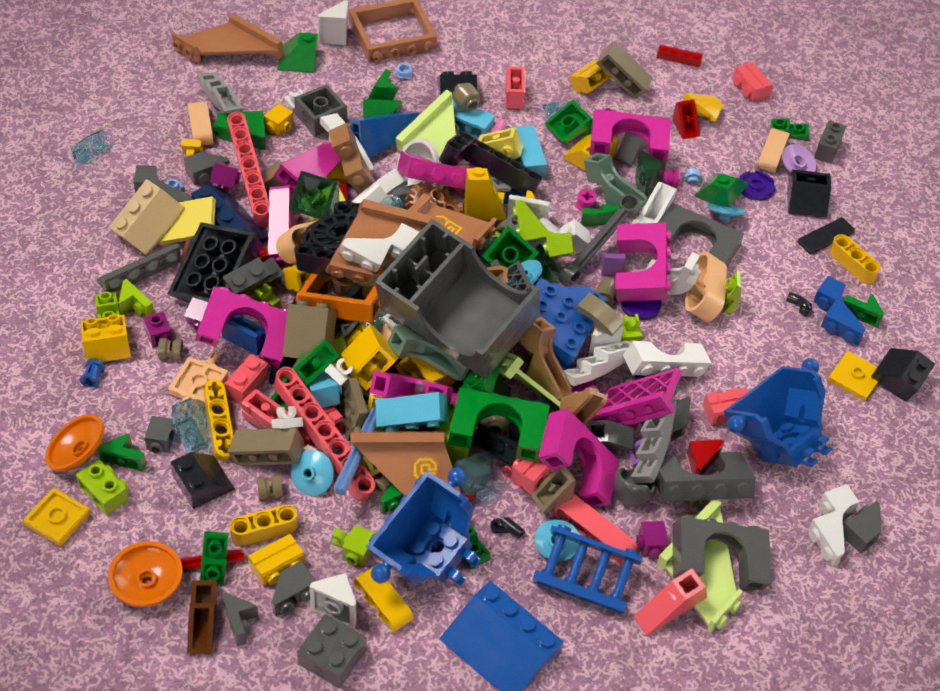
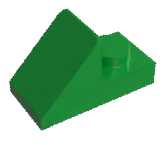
M385 68L367 99H394L399 87L391 83L392 80L389 77L392 72Z
M871 293L866 303L846 295L843 302L858 320L878 328L884 312L874 295Z
M322 339L307 354L302 353L292 369L297 373L302 382L308 386L340 355L326 339Z
M129 433L101 444L97 450L99 459L103 462L143 471L146 466L145 454L137 449H130L132 442Z

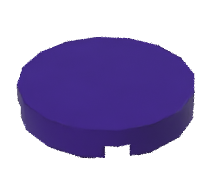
M746 171L739 177V179L747 182L748 186L741 193L746 198L763 201L771 198L775 192L776 185H774L773 178L764 172L755 171V173H750V171Z
M661 300L620 302L623 312L629 317H635V314H638L639 320H650L658 315L662 302Z

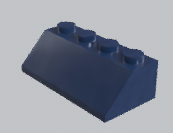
M208 184L191 192L192 200L212 196L216 199L214 225L254 232L261 243L268 240L269 235L262 227H258L255 224L254 219L227 190Z

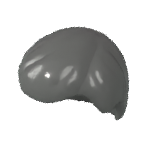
M625 468L617 469L614 475V492L619 501L627 506L644 505L656 494L654 483H634L631 475L635 468L629 470Z

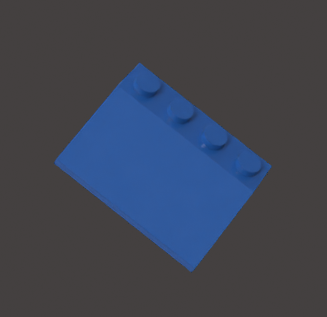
M491 580L471 598L439 638L498 691H525L533 683L538 673L552 659H556L561 655L564 643L562 639Z

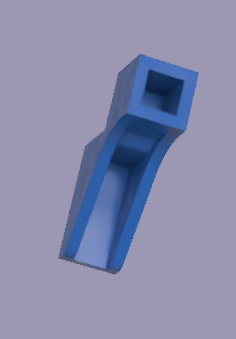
M827 276L817 290L813 301L820 308L828 310L821 327L828 333L842 337L847 343H853L858 346L865 328L842 300L846 284Z

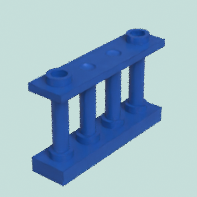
M558 524V527L552 525L550 531L551 534L556 536L545 569H542V571L535 570L533 582L624 615L627 602L623 601L622 595L633 563L641 566L643 557L639 556V552L633 549L626 548L624 551L571 532L572 529L565 525ZM567 539L578 543L579 546L568 577H565L563 580L555 577L556 573H554L564 542ZM589 547L600 551L601 555L591 584L585 588L577 585V577ZM612 555L623 559L624 562L614 591L607 596L600 593L601 589L599 587Z

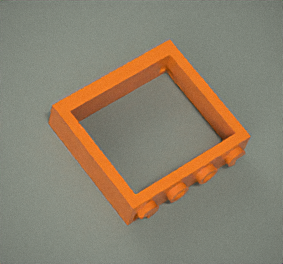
M384 267L373 274L381 275L384 271ZM311 274L306 279L301 290L297 292L296 301H310L309 306H316L317 302L330 304L329 308L337 309L336 318L373 323L381 310L375 285L365 300L317 294L328 277Z

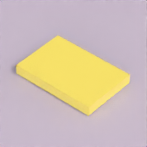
M212 196L179 202L184 206V211L157 245L193 239L200 222L214 225L216 199Z

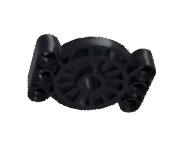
M339 201L333 206V215L314 222L306 229L303 235V243L298 244L294 248L296 266L299 271L337 278L330 273H326V268L356 218L360 203Z

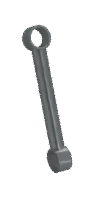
M626 194L621 197L619 209L572 264L568 263L559 275L561 282L571 286L570 281L575 282L578 279L581 270L617 230V225L622 224L627 217H634L638 214L640 202L635 195ZM630 202L635 204L636 207L633 209H626L622 205L624 203Z

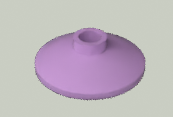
M790 144L783 150L782 161L790 172H792V169L815 172L816 161L807 148L798 144Z

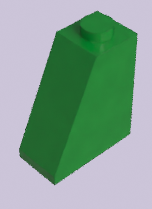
M263 110L240 112L245 116L253 147L266 150ZM217 113V121H214V133L218 132L219 139L232 142L228 125V116L231 113Z

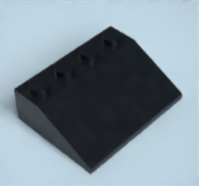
M200 222L167 294L189 304L192 297L208 302L213 287L229 289L222 279L223 276L258 258L263 244L254 232Z

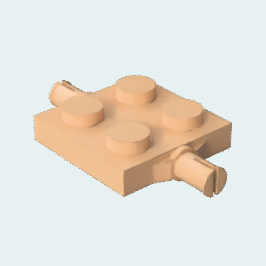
M212 351L206 361L188 357L168 388L169 394L182 399L177 406L180 412H186L190 403L206 407L204 400L206 383L212 379H218L223 384L229 376L228 370L215 365L219 358L217 352L214 353ZM212 387L211 390H213L215 399L218 391H216L215 388Z

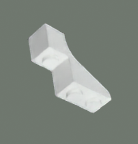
M658 182L641 214L636 219H633L632 224L658 223L673 202L678 189Z
M545 217L539 219L546 229L551 232H571L573 234L576 254L582 252L591 242L590 231L575 219L561 228L556 227ZM541 240L529 244L539 251L544 250V242L547 241Z
M401 223L395 234L385 239L346 238L337 253L341 254L348 261L360 264L363 269L376 273L387 252L396 259L419 232Z
M847 484L824 492L819 503L823 516L813 519L808 529L811 541L818 544L823 559L829 561L832 567L840 563V557L845 552L842 519L853 514L859 504L858 499Z

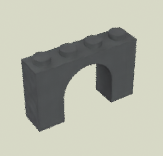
M671 203L658 222H666L667 231L671 230V243H667V246H672L676 238L684 233L703 235L713 245L709 253L724 262L727 267L740 248L744 236L742 232L674 203Z
M719 452L718 474L714 475L690 473L680 466L675 454H666L654 481L663 502L754 498L755 476L741 452Z
M683 515L672 524L673 578L679 577L691 568L700 578L704 574L705 543L708 540H718L727 544L737 556L739 588L764 590L771 584L769 530L760 529L759 526H740L736 522L721 523L715 519H696L692 515Z

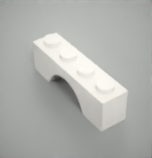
M633 341L623 354L632 375H655L679 367L682 371L681 376L700 377L711 365L702 344L684 343L676 355H669L657 349L651 342Z

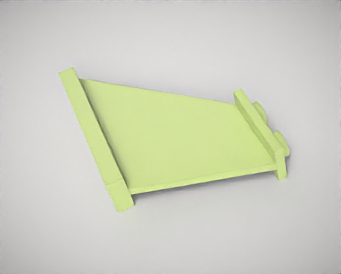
M448 90L444 91L396 137V145L399 151H402L404 146L411 140L425 139L434 145L440 157L447 141L456 135L452 93ZM442 185L443 190L445 191L448 188V186Z
M508 352L502 360L499 374L509 379L513 377L539 397L543 395L548 403L554 407L552 411H559L561 400H557L523 373L519 368L524 361Z
M711 500L695 518L703 520L715 519L717 522L723 523L720 509L722 502ZM708 540L705 543L704 574L700 579L706 586L707 598L694 606L708 626L707 631L710 633L715 628L720 630L727 622L728 618L726 616L729 612L734 614L742 604L739 600L743 591L740 589L736 591L728 545L718 540ZM672 542L659 555L656 566L662 571L667 570L674 580L676 578H673Z

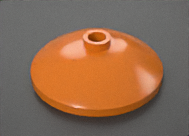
M85 414L63 426L47 447L45 453L47 466L53 471L64 472L73 470L87 462L96 453L103 441L105 425L102 419L95 414Z
M155 541L134 543L121 550L112 560L108 571L110 589L118 600L129 606L144 608L161 604L169 599L179 588L183 576L182 563L177 553L163 543ZM147 579L151 580L148 584L143 583Z

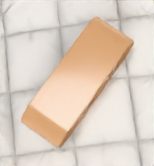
M207 101L187 103L193 139L201 140L203 146L213 145Z
M771 128L757 168L772 173L776 172L790 133Z

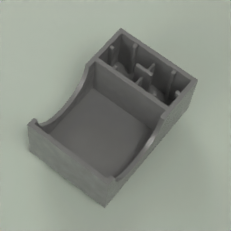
M433 219L428 222L375 281L381 309L484 379L491 374L541 315L540 291L538 287L532 284L528 291H521L505 284L481 262L473 245Z

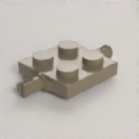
M349 378L347 383L341 386L342 395H340V404L337 405V410L344 419L343 430L347 441L351 440V432L361 431L362 425L369 414V407L365 404L363 388L360 387L358 378Z

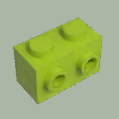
M99 459L76 474L78 486L105 515L129 500L127 492L129 487L123 479L118 480L113 469L108 464L105 466Z

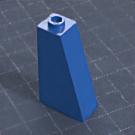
M405 111L350 119L351 130L369 158L395 145L396 137L419 116V112Z

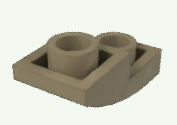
M590 292L577 306L578 312L595 321L594 327L610 336H613L624 323V320L609 305Z

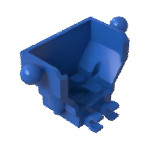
M540 277L535 285L540 291L541 315L539 317H542L557 328L553 338V350L562 369L567 370L577 357L595 322L577 311L578 304L589 292L605 302L606 298L587 286L562 287L557 283L551 284Z
M807 358L802 362L801 368L782 366L724 410L728 429L732 433L750 441L752 448L757 450L759 457L763 461L797 467L800 464L812 467L818 462V459L811 457L814 452L827 455L833 450L832 447L825 445L829 441V437L822 436L821 433L823 430L821 417L826 391L821 377L817 374L820 367L818 361L813 358Z
M455 467L451 469L447 476V483L426 471L423 476L417 479L415 486L408 495L401 499L396 510L386 518L380 530L372 535L366 547L377 559L383 562L382 564H376L371 570V577L376 583L382 584L387 582L391 575L390 569H393L413 585L431 578L444 583L449 578L457 585L462 586L466 578L455 568L462 559L475 568L479 564L481 559L477 557L478 555L470 550L473 545L469 541L471 538L469 528L474 507L463 494L454 489L464 485L467 480V474L462 468Z

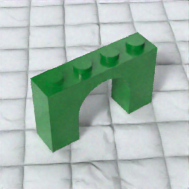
M460 387L449 431L448 445L471 449L477 424L489 416H502L511 420L519 429L520 439L516 458L539 463L538 457L550 405Z

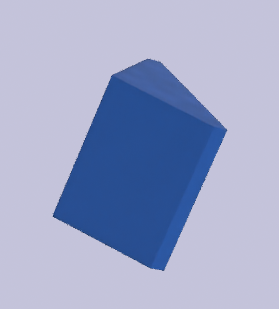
M234 316L225 323L222 329V338L257 356L262 351L266 337L263 326L243 316Z

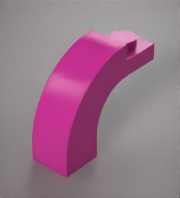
M374 371L369 393L394 398L440 392L447 395L449 410L453 387L416 377Z

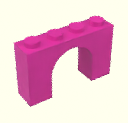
M594 109L589 155H594L595 153L609 155L612 137L620 133H632L640 136L647 143V162L666 164L670 144L671 118Z
M401 151L397 171L407 178L465 190L466 170L475 167L460 163L457 166L447 165L426 159L418 154Z
M666 222L617 225L619 253L643 252L656 258V262L644 271L616 273L615 291L617 302L667 300V291H671V279H667V275H671V262L667 263V259H671V246H667V243H671V230L667 231Z
M213 287L195 340L216 347L222 329L230 318L237 315H249L256 318L263 325L266 334L259 358L266 361L268 365L279 368L283 359L287 309L272 307L270 303L265 301L258 302L252 300L250 296L245 294L238 295L232 293L225 287Z
M568 408L549 413L538 458L553 471L571 466L574 449H576L583 465V479L579 498L594 509L610 505L614 489V475L618 469L619 460Z

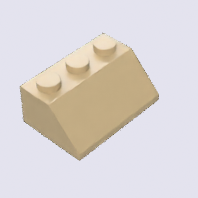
M146 179L110 224L109 228L117 236L148 256L185 208L160 187Z

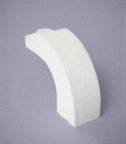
M692 252L683 267H671V275H667V279H671V291H667V295L683 294L692 288L701 272L698 269L699 265L696 264L699 258L698 254ZM652 259L646 269L650 268L656 260Z

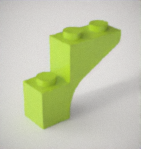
M515 201L516 207H513V215L515 219H518L519 227H516V232L528 243L546 240L547 242H544L545 254H549L551 259L576 255L573 234L571 232L554 233L547 230L524 201Z

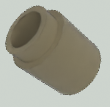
M605 278L598 284L596 292L606 298L605 303L610 307L616 298L615 280Z

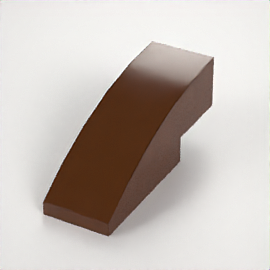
M192 581L187 654L213 653L218 596L217 581Z

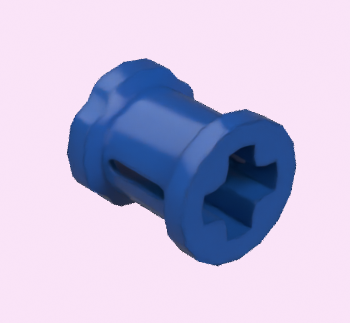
M89 359L85 364V373L79 380L84 386L97 388L100 384L99 377L104 372L105 365L99 360Z

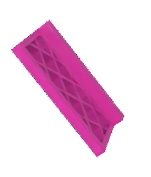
M678 367L607 388L605 394L608 397L605 406L590 421L609 420L628 426L673 413L675 407L671 400L682 371Z

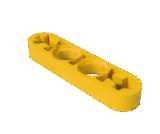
M212 379L206 383L204 388V400L212 449L217 460L226 461L231 456L228 452L224 453L220 449L222 441H225V449L229 450L233 438L225 386L220 380ZM212 387H214L215 390L218 391L216 396L217 399H214V392L213 390H211ZM213 406H220L224 412L222 414H215L211 408ZM219 425L224 426L227 432L219 434L215 431V427Z

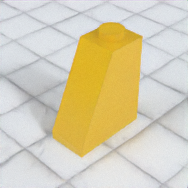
M475 167L467 169L464 198L465 215L480 220H491L493 217L497 220H506L504 205L487 168Z

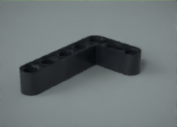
M459 132L448 140L439 157V161L447 165L456 166L462 160H465L476 167L487 168L491 176L525 195L527 190L531 191L534 195L542 180V177L536 172L464 132Z

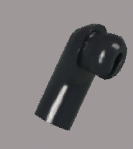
M789 292L786 301L800 306L799 313L806 316L809 315L810 310L813 309L812 304L805 297Z
M509 517L496 518L490 522V528L495 533H511L517 539L525 533V530Z

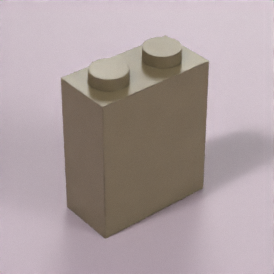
M297 300L296 304H288L283 356L299 358L302 353L307 354L322 339H326L333 347L337 309L329 308L330 304L318 302L316 306H309L310 301Z

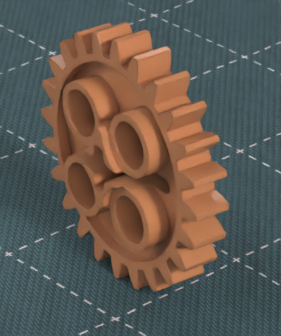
M421 181L410 189L405 198L407 204L404 207L407 209L425 193L431 197L430 204L459 213L463 211V208L457 206L460 202L454 201L455 195L450 196L448 194L449 189L444 191L442 185L437 187L435 183L430 185L429 182L423 183Z

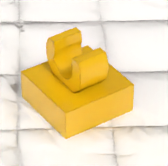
M182 138L181 148L183 153H186V157L204 151L201 140Z

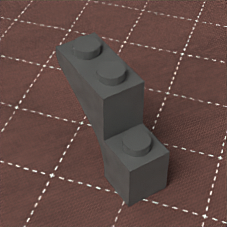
M136 165L134 176L135 193L147 179L164 190L177 202L192 200L191 195L161 182L158 179L157 166Z
M258 257L223 276L222 279L232 293L240 295L261 288L265 283L273 287L281 282L284 273L273 257L264 262Z

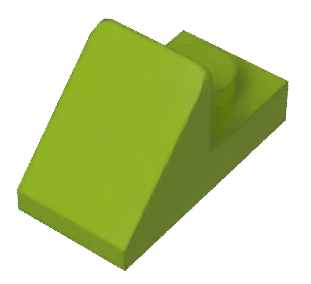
M125 279L119 298L120 314L123 315L133 308L138 315L143 314L145 317L155 314L153 302L130 281Z

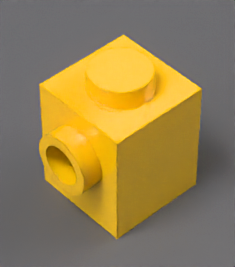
M279 103L264 115V126L270 134L274 133L281 136L284 132L287 133L294 124L293 111Z

